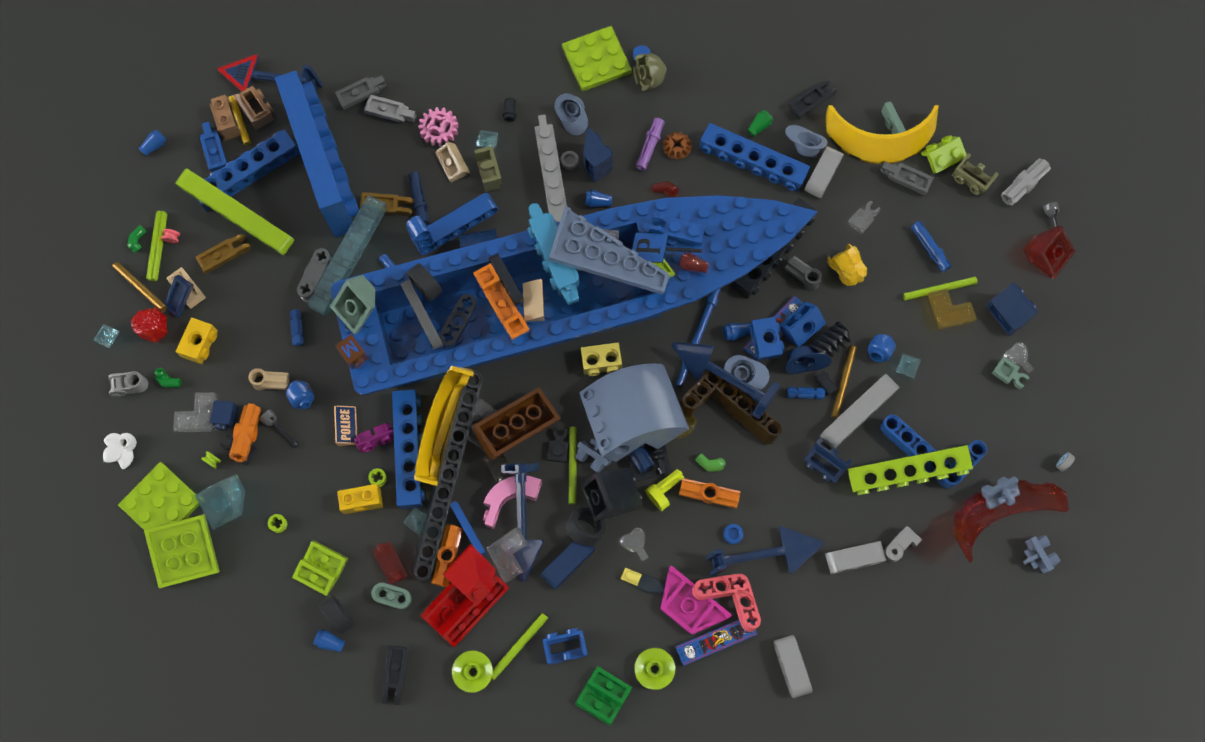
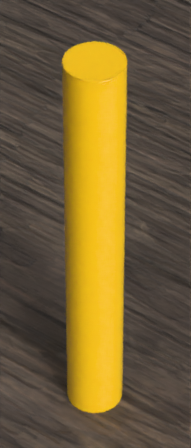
M230 96L229 101L243 144L250 145L251 141L239 105L234 96Z

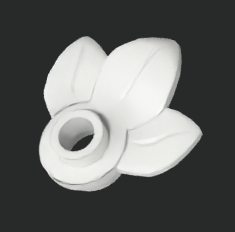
M111 433L104 439L108 447L103 452V461H118L120 467L126 469L134 458L132 450L136 447V438L130 433H123L121 435Z

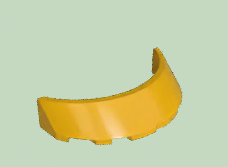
M829 105L826 112V132L842 148V151L848 155L851 154L860 158L861 161L873 164H880L885 161L890 164L904 161L912 155H916L930 141L936 130L939 105H935L929 116L916 127L902 133L888 135L869 133L854 127L844 120L832 105Z
M451 366L442 379L423 431L414 480L437 486L441 450L461 390L466 386L469 377L474 375L472 369Z

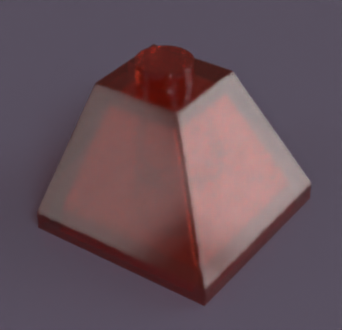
M1060 225L1033 236L1023 249L1030 263L1054 279L1076 252L1063 226Z

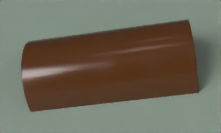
M538 387L473 426V430L484 452L494 460L558 422L561 418Z

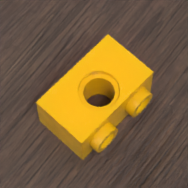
M191 317L175 352L182 358L202 364L209 356V348L215 342L218 330L212 324ZM202 338L201 343L195 345V342L198 339Z
M377 484L337 491L340 511L344 515L383 508L381 488Z

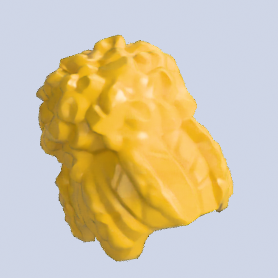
M847 244L845 251L833 256L832 259L830 256L827 258L829 267L837 271L840 280L846 286L857 285L858 282L864 281V277L867 275V267L861 260L857 247Z

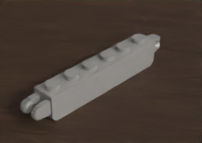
M539 115V126H535V135L548 213L552 214L555 222L558 223L567 204L553 124H547L546 116Z

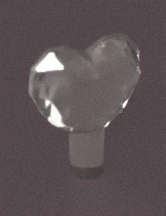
M1017 342L1011 350H1007L1004 353L1006 359L1015 365H1021L1027 373L1034 369L1027 361L1028 350L1025 344Z
M635 528L630 534H625L621 537L620 542L625 549L637 552L642 561L649 558L643 548L645 534L641 528Z

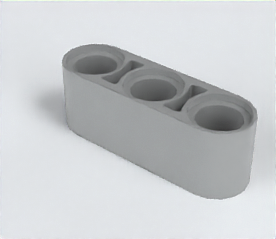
M827 146L804 191L821 199L844 154Z
M881 541L825 554L830 574L886 562Z
M794 635L774 640V647L791 697L796 698L812 693V686Z

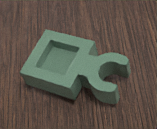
M1005 357L1000 360L991 373L1006 384L1013 381L1014 386L1018 389L1024 387L1019 379L1029 380L1027 374L1017 372L1020 367Z

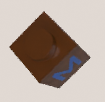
M352 334L335 345L352 370L360 368L366 363L368 356Z

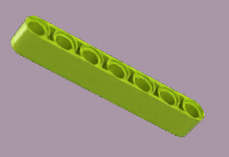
M185 168L175 182L178 187L282 255L286 254L295 241L291 236L187 168Z

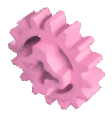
M436 107L434 112L429 109V114L423 113L424 119H419L420 125L418 128L420 135L425 139L426 143L431 141L432 146L438 143L439 147H441L442 142L447 143L449 139L453 141V135L458 134L457 128L459 126L456 116H453L451 111L446 113L445 108L439 111L438 107Z

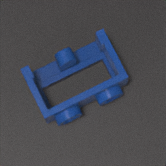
M578 628L566 630L564 635L551 633L546 635V639H542L548 665L588 656L583 631H578ZM579 638L581 648L551 655L549 645Z

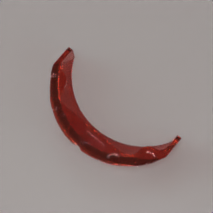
M1019 480L1017 486L1020 495L1015 497V504L1009 506L1003 503L991 510L987 507L982 491L975 493L963 503V508L955 514L953 529L955 539L967 560L971 563L973 562L972 548L974 542L986 527L1003 517L1024 511L1051 510L1066 513L1069 511L1067 492L1053 483L1045 482V485L1030 483L1027 480Z

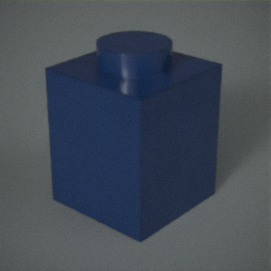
M214 400L210 423L216 427L215 429L220 431L234 429L238 406L234 402Z

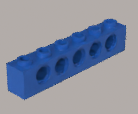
M711 123L708 124L700 140L699 149L704 153L715 155L724 162H731L740 169H747L756 176L768 178L772 183L784 185L791 191H800L810 169L809 165ZM716 143H722L724 145L718 146ZM733 150H739L741 153H734ZM750 157H755L757 160L752 161ZM771 164L774 168H769L766 165ZM783 172H789L791 175H785Z
M284 129L281 132H276L268 140L260 142L252 150L244 152L236 160L228 162L220 170L212 172L204 180L231 197L297 156L300 152ZM199 201L206 212L211 210L210 207Z
M416 390L392 391L397 507L399 509L423 508V502H426V491L422 490V482L414 480L415 469L412 472H406V467L409 464H414L416 468L418 451L423 433H420L419 426L423 425L422 414H419L418 408L422 406L421 395H418ZM406 408H412V412L409 415H404L403 412ZM412 426L413 431L410 434H405V428ZM409 445H413L414 450L410 453H406L405 448ZM410 483L416 484V488L413 491H407V486Z

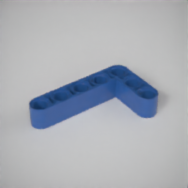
M484 193L429 226H426L420 216H415L407 221L406 227L419 253L426 255L491 217L499 208L489 193Z
M888 415L881 423L880 429L882 433L909 457L919 455L916 451L917 448L923 449L924 453L936 451L898 416ZM887 422H892L895 425V429H890L887 426ZM907 435L910 442L903 441L901 436ZM980 440L973 441L968 445L972 466L974 467L987 452L986 444ZM972 447H976L979 450V455L973 453ZM945 459L944 464L948 469H952L955 467L956 461L954 460L950 463ZM927 461L924 465V469L928 473L935 471L931 464L932 461ZM956 472L949 473V475L954 477V483L949 482L947 478L937 480L936 476L932 478L942 487L951 489L959 484L967 474L957 476Z

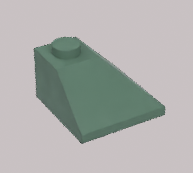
M363 275L347 279L330 306L354 335L358 334L375 307V288Z

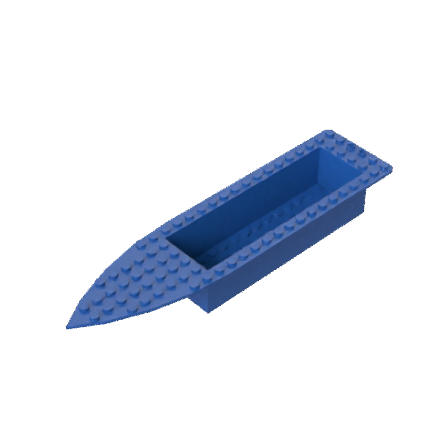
M717 195L662 198L584 215L583 217L586 218L587 222L595 227L598 226L622 242L623 246L630 250L633 248L636 233H651L648 231L649 225L665 228V224L651 220L652 214L706 225L700 246L667 239L666 247L702 249V252L665 251L664 259L675 275L668 279L663 295L576 269L580 282L577 288L579 301L568 305L562 294L559 295L557 289H552L549 281L552 277L549 272H545L542 265L544 261L543 256H538L534 246L537 244L535 238L531 239L528 230L362 274L375 288L374 309L356 335L351 330H347V326L337 316L342 340L352 334L368 356L366 363L360 368L352 370L349 366L354 389L361 395H367L393 387L399 388L444 376L451 366L473 368L660 317L663 312L697 301L749 273L787 245L818 211L775 200ZM496 253L502 259L522 297L523 283L542 279L544 321L526 322L530 331L514 340L511 339L473 274L475 271L490 264L488 257ZM417 263L421 264L433 276L442 289V293L430 302L411 282L438 336L462 295L471 294L476 299L477 308L458 343L452 348L442 346L436 350L433 349L400 285L410 280L406 273ZM347 279L336 281L331 286L333 301ZM471 300L463 302L465 306L463 313L465 315H468L465 313L467 306H472ZM524 302L515 307L524 319ZM461 316L453 319V324L456 326L462 325L464 322ZM452 328V332L450 333V335L444 336L446 342H448V340H453L452 333L454 330Z

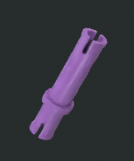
M654 118L652 127L646 134V142L635 165L640 171H646L654 148L661 138L660 133L665 122L660 118Z

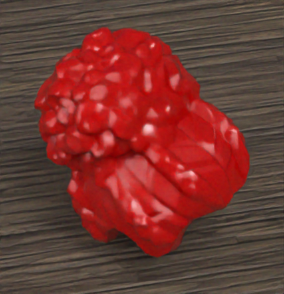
M156 307L139 310L131 320V327L135 334L146 341L157 343L159 340L164 339L168 333L166 325L167 316Z

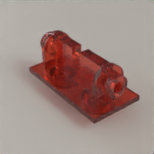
M391 542L378 544L377 548L372 552L390 585L407 577L408 574Z

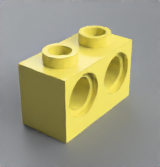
M619 342L581 347L584 375L597 376L601 372L610 374L622 369ZM608 356H614L616 358V361L608 362L606 358ZM593 358L597 360V363L589 365L587 361Z

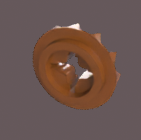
M681 131L679 133L672 132L663 141V150L672 159H683L691 152V140L688 138V135L682 134ZM674 142H681V147L677 146L673 149Z

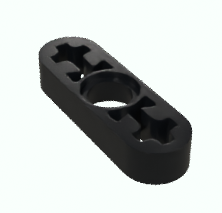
M496 253L488 257L514 305L516 306L524 302L518 287L499 254Z
M462 295L439 334L444 347H454L462 336L477 308V302L473 295ZM469 300H471L472 306H467V308L465 309V313L468 315H465L463 313V310L465 308L463 302H468ZM461 316L464 322L462 325L456 326L453 324V319ZM452 328L454 330L452 333L453 340L446 342L444 336H449Z

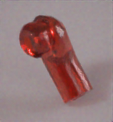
M670 181L652 184L654 193L663 191L671 197H675L679 193L678 187Z

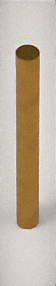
M119 262L113 264V268L161 312L167 309V306Z
M850 345L831 414V417L835 419L839 417L857 349L853 345Z

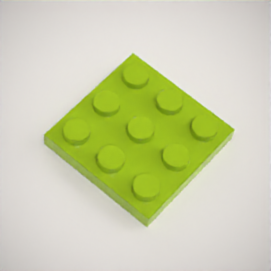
M612 26L562 44V48L582 92L632 73V69Z
M159 462L118 506L142 529L146 530L186 519L203 500L167 466Z
M205 514L144 530L159 588L220 572Z

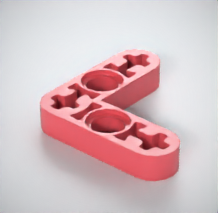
M733 574L702 579L693 586L692 594L698 600L732 596L742 628L745 631L753 632L759 627L761 618L749 580L745 575ZM737 580H738L739 583H743V585H742L741 588H740V585H738V584H737V585H733V584H735ZM716 583H723L726 590L719 591L716 588ZM700 586L702 589H707L704 594L702 591H698ZM746 598L749 601L750 606H742L740 603V599ZM748 618L755 623L753 625L750 622L747 623Z

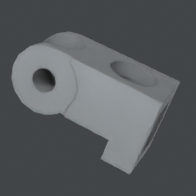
M906 526L884 549L886 560L889 562L898 561L902 558L904 550L909 545L914 548L922 539Z

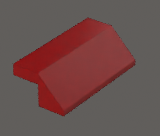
M494 574L491 592L478 606H475L450 583L420 616L448 643L455 647L504 595L509 587L499 576Z

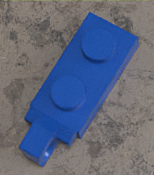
M209 122L202 123L204 134H201L200 140L210 172L220 170L227 164L220 136L217 130L213 131Z

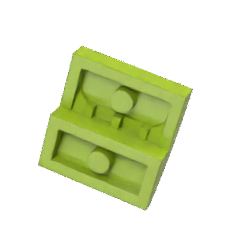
M315 540L311 541L304 558L300 560L292 578L327 596L339 578L348 558Z

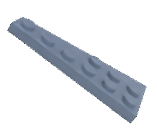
M565 205L549 255V261L655 293L664 294L669 273L652 262L646 261L634 250L623 246L622 242L598 226H593L586 221V218L581 215L578 216L571 211V208Z

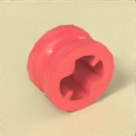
M164 229V235L161 239L167 243L178 244L179 240L177 238L180 237V233L172 229Z

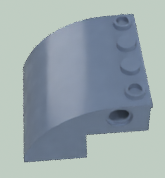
M640 364L614 371L579 392L601 457L603 458L605 457L617 462L644 443L659 449L689 429L665 366L662 364Z

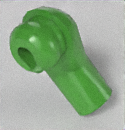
M702 453L696 458V461L708 472L721 471L726 465L723 458L709 460Z

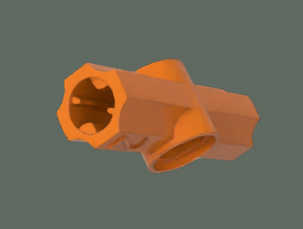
M248 403V405H244L240 421L234 426V440L229 457L236 462L247 461L251 444L257 438V424L261 408L255 404Z
M683 478L679 496L701 500L707 504L714 503L737 509L741 491L719 487L713 483L706 484ZM711 489L714 491L715 496L709 498L705 495L704 491Z
M446 525L442 544L437 554L438 559L432 584L441 587H447L450 584V581L443 573L457 559L463 528ZM445 552H452V558L450 560H443V554Z

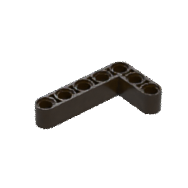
M708 371L683 396L680 402L683 415L688 418L693 416L711 398L765 444H773L782 432L781 424L766 411H764L759 419L752 414L757 404L739 388L711 371Z

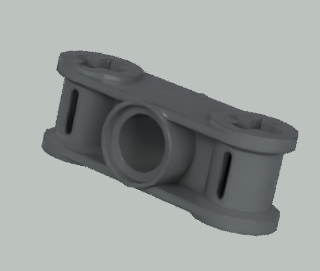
M324 248L317 249L314 252L297 286V293L305 303H312L317 299L333 266V259L328 250Z

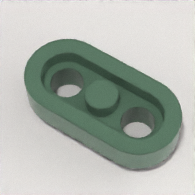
M378 583L372 589L373 599L383 605L397 609H406L412 602L411 594L406 589ZM382 590L386 591L385 597H380ZM400 596H405L403 603L398 601Z

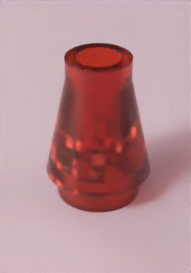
M683 252L679 267L683 268L684 271L706 274L709 262L704 261L691 252Z

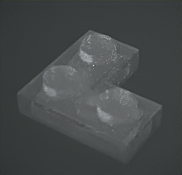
M215 392L195 393L194 411L175 412L173 431L214 432V426L210 423L217 394Z
M519 527L514 528L486 548L505 583L523 573L514 556L515 553L528 545Z

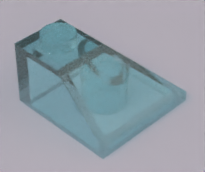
M236 474L221 480L195 496L212 529L215 530L242 515L246 491Z

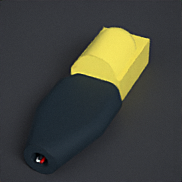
M625 568L621 580L638 586L639 589L648 593L663 594L665 586L655 578L646 574L642 575L628 568Z

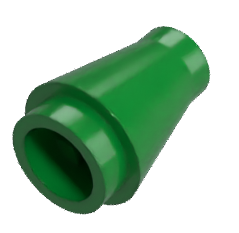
M765 110L758 112L747 132L755 137L772 125L773 117Z

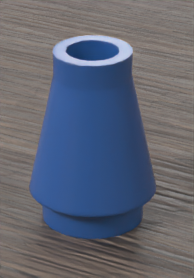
M156 129L149 133L139 149L147 156L149 153L165 145L164 142L167 139Z
M592 189L591 191H586L585 205L589 206V208L611 207L612 196Z
M727 323L722 328L724 339L732 342L750 334V323Z
M319 629L313 645H316L319 649L340 653L345 644V641L326 629L324 631Z

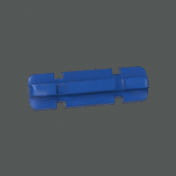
M297 309L290 311V319H292L291 334L294 336L292 337V344L300 346L304 344V338L301 336L303 335L302 319L300 320L302 318L301 310Z
M788 387L787 397L813 399L816 397V399H824L825 389L798 387L796 389V387Z

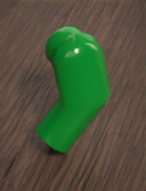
M141 225L128 237L127 247L133 252H137L141 248V245L138 244V239L147 232Z
M163 368L155 370L154 377L161 387H181V378H170Z

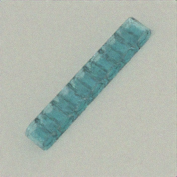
M371 195L365 199L308 302V308L324 316L329 314L331 311L330 306L333 302L331 286L336 281L350 277L387 209V203Z

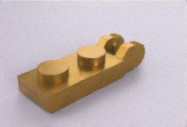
M362 192L359 210L365 213L409 216L412 210L398 207V203L412 205L413 199L391 194Z
M239 234L196 256L203 272L207 274L239 255L248 252L251 248L248 243L237 248L233 247L242 243L246 237L243 234Z

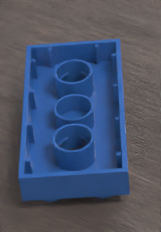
M297 71L275 77L318 206L335 238L356 231L352 217L360 215V211L349 187L345 168L337 153V145L331 130H329L325 111L320 99H318L312 81L302 84Z

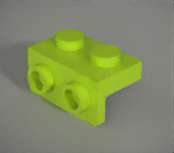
M945 136L941 139L940 143L930 144L926 147V150L921 152L922 156H927L933 173H938L965 158L967 154L960 137Z

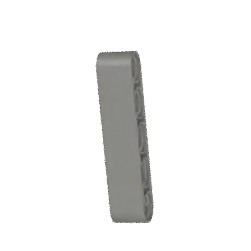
M885 374L826 428L819 437L831 449H835L900 387Z

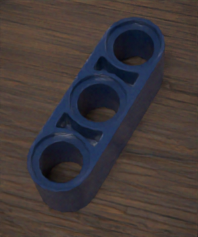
M573 541L542 572L541 577L556 590L595 551V548L593 546H583Z

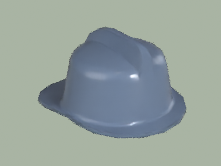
M567 93L557 97L555 110L566 131L576 136L583 134L588 127V118L583 101L579 97Z
M791 125L785 130L787 137L795 142L797 152L803 156L816 158L820 149L827 146L826 138L804 127Z
M736 355L729 358L725 363V371L755 389L759 388L761 390L769 382L768 369L758 361L742 355Z

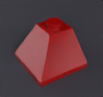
M470 544L443 575L475 606H478L491 592L495 568Z

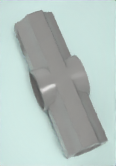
M1039 158L1027 170H1023L1001 194L1003 201L1011 206L1016 204L1024 194H1028L1039 183L1038 181L1050 171L1049 163L1045 159Z

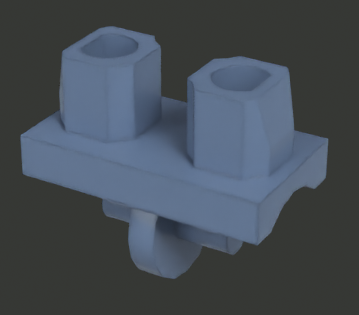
M592 438L590 443L595 448L585 441H580L577 445L579 449L575 458L584 463L589 455L592 456L595 460L590 467L596 472H601L605 466L610 465L612 460L601 457L594 438Z
M1015 476L1010 479L1002 477L998 479L996 486L986 485L982 487V496L986 499L987 507L991 510L1003 503L1009 506L1015 504V497L1020 495L1017 486L1018 479Z
M1046 535L1038 538L1035 536L1025 541L1029 549L1024 551L1028 558L1023 561L1024 564L1030 562L1034 569L1039 567L1044 574L1054 569V566L1060 562L1055 552L1048 556L1046 555L1043 548L1050 545Z

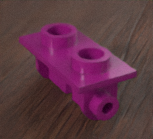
M384 423L374 427L375 435H372L370 430L357 434L354 441L359 452H370L379 445L391 443L394 440L391 424Z

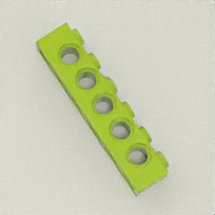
M968 445L850 468L848 472L853 492L862 495L870 493L869 489L872 488L882 491L889 489V485L897 484V488L908 486V481L916 480L918 484L929 482L928 478L934 476L937 477V480L949 478L948 474L954 472L957 473V476L969 474V470L973 469ZM948 457H952L956 461V465L952 469H948L944 464L945 459ZM927 461L935 463L936 469L934 472L928 473L925 471L924 465ZM907 465H913L916 468L914 476L909 477L904 473ZM887 469H893L896 472L894 480L890 481L885 478L884 473ZM867 473H874L877 480L874 484L866 483L865 475Z

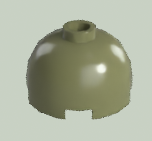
M653 53L637 55L635 57L637 61L636 67H633L636 84H641V90L657 88L663 83L665 78V64L659 56Z

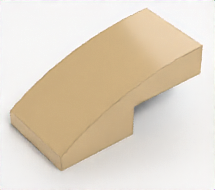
M182 267L167 277L171 285L174 277L180 275L194 285L186 303L190 309L206 298Z

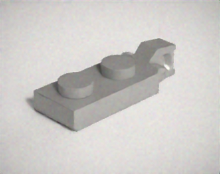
M374 95L369 96L364 109L365 114L396 122H404V120L415 122L416 119L415 111L408 110L409 108L404 103Z

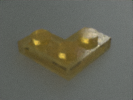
M947 289L928 293L927 296L938 330L976 321L971 302L953 306Z

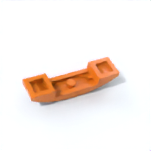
M491 263L475 271L473 274L511 339L514 340L530 331Z

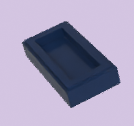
M180 275L174 277L164 302L167 306L166 310L175 317L182 315L194 286Z

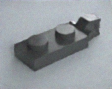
M382 75L375 79L373 77H366L335 93L345 110L368 99L370 95H376L387 84Z
M885 161L880 170L891 181L923 195L927 194L934 178L903 163H894L892 165Z

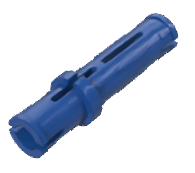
M921 221L914 223L911 229L930 254L931 260L936 262L942 273L949 270L952 264L943 254V249L939 248Z

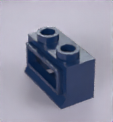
M820 437L804 460L810 469H817L823 473L822 477L825 480L836 483L852 460L848 459L847 462H844L836 456L838 454L836 449L832 448L829 451L821 445L823 439ZM816 452L839 469L837 473L815 458L813 456Z

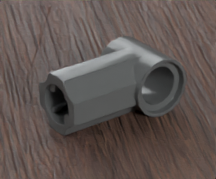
M795 256L788 262L785 271L802 282L807 290L813 291L819 287L822 274L818 269L809 267ZM809 277H814V278L816 279V281H814V282L809 281L808 278H809Z

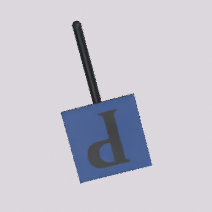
M636 233L632 248L640 257L652 263H663L665 251L702 252V249L666 247L668 234Z

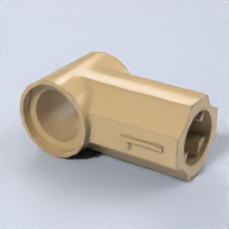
M259 368L252 370L248 376L252 386L259 391L264 389L287 390L290 381L289 373L269 372ZM262 376L263 380L259 383H256L255 379L257 377Z

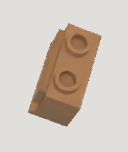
M251 86L241 93L233 95L255 130L275 120L271 114L274 110L268 102L266 104L263 102L265 97L260 89L255 90ZM253 97L257 99L263 108V111L257 115L247 102Z
M226 95L210 99V108L223 140L226 141L241 136L240 131L235 125L230 109L232 107Z

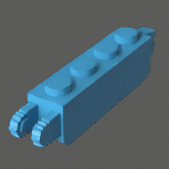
M532 203L528 208L531 219H529L530 227L527 230L531 239L535 238L537 244L534 246L538 256H543L544 261L542 265L545 272H549L552 277L549 279L552 289H557L558 294H562L568 305L579 301L577 288L580 282L577 270L548 260L558 227L552 214H543L539 204Z

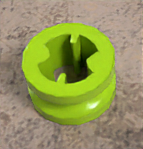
M206 451V456L201 458V460L215 469L217 468L216 464L221 462L220 459Z
M376 468L369 473L368 479L371 485L377 484L379 487H382L387 481V476L382 469ZM378 473L381 474L380 476L383 479L374 482L373 476H377Z
M274 514L268 520L269 529L275 533H281L287 528V520L280 514ZM276 519L282 521L279 528L273 526V523H276Z

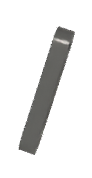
M410 280L401 283L400 285L433 349L436 350L442 347L443 344Z

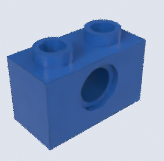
M805 302L779 326L786 340L800 347L814 333L818 332L826 322L816 305Z
M775 317L752 320L749 324L756 361L779 358L783 354L784 344L779 338L780 326L776 322ZM763 336H770L771 343H767Z

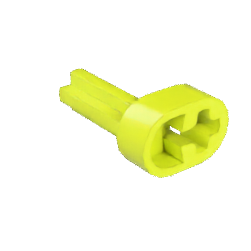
M677 469L657 485L652 484L645 489L649 499L660 511H663L670 505L664 493L679 483L684 476Z

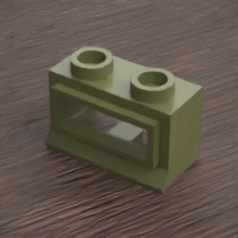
M489 146L474 150L485 192L499 189L502 180L493 147Z
M968 153L955 169L952 176H954L957 183L970 187V191L973 194L983 196L999 174L995 172L992 178L983 172L985 165L979 163L975 167L969 163L968 160L971 154Z

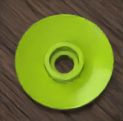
M650 648L643 651L635 662L636 678L641 685L648 689L658 690L666 687L675 675L673 658L669 653L659 648ZM655 665L658 667L659 670L657 673L651 672L652 666Z
M467 651L461 654L455 660L452 667V677L455 684L461 690L470 693L481 691L487 687L493 675L491 661L486 655L478 651ZM472 668L477 670L475 676H471L469 673Z

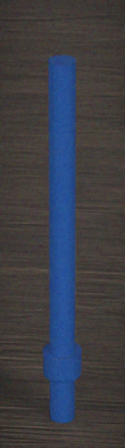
M721 288L708 295L705 302L707 305L691 344L700 343L713 307L717 305V297ZM684 363L675 383V386L682 388L689 371Z

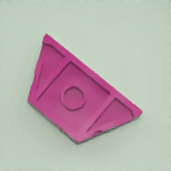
M670 566L660 608L665 614L691 635L731 617L732 614L713 599H696L692 594V588L695 584L673 566Z

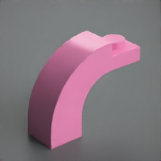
M515 476L500 481L487 494L484 505L489 507L490 510L486 509L483 517L487 528L494 529L502 506L508 500L517 498ZM527 476V482H525L526 499L537 500L542 485L541 479Z

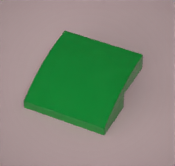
M597 666L575 705L610 726L632 687Z

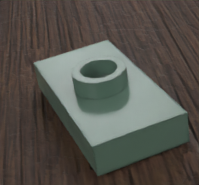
M892 102L885 103L881 112L885 118L886 127L891 130L892 134L905 132L906 130Z

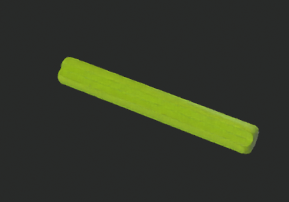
M157 211L155 216L146 275L148 281L158 280L163 240L161 238L164 235L163 230L166 228L167 213L165 211Z

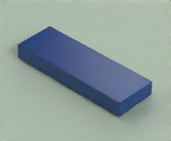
M458 502L451 503L450 506L473 547L484 557L486 552Z

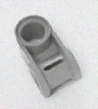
M136 371L114 373L108 376L111 385L109 395L114 397L144 392L149 384L148 380ZM139 379L138 384L134 385V382Z

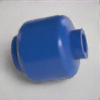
M878 334L873 337L867 351L873 361L879 363L886 362L893 355L896 344L891 336Z
M294 381L289 384L286 390V396L291 406L295 409H307L314 401V393L305 381Z

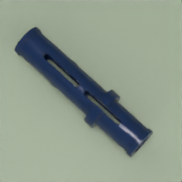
M416 171L410 172L408 178L414 201L413 210L416 212V216H420L425 224H429L428 206L424 200L420 173Z

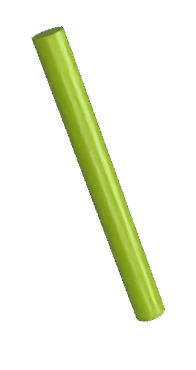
M975 276L903 293V298L906 301L974 285L978 281Z
M569 427V504H576L577 458L575 456L577 453V427Z
M544 613L536 619L493 669L492 679L495 680L545 623L548 617Z

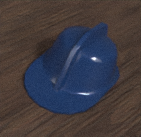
M800 346L788 352L789 361L785 366V370L790 374L821 370L831 364V358L827 354L816 353L807 346Z

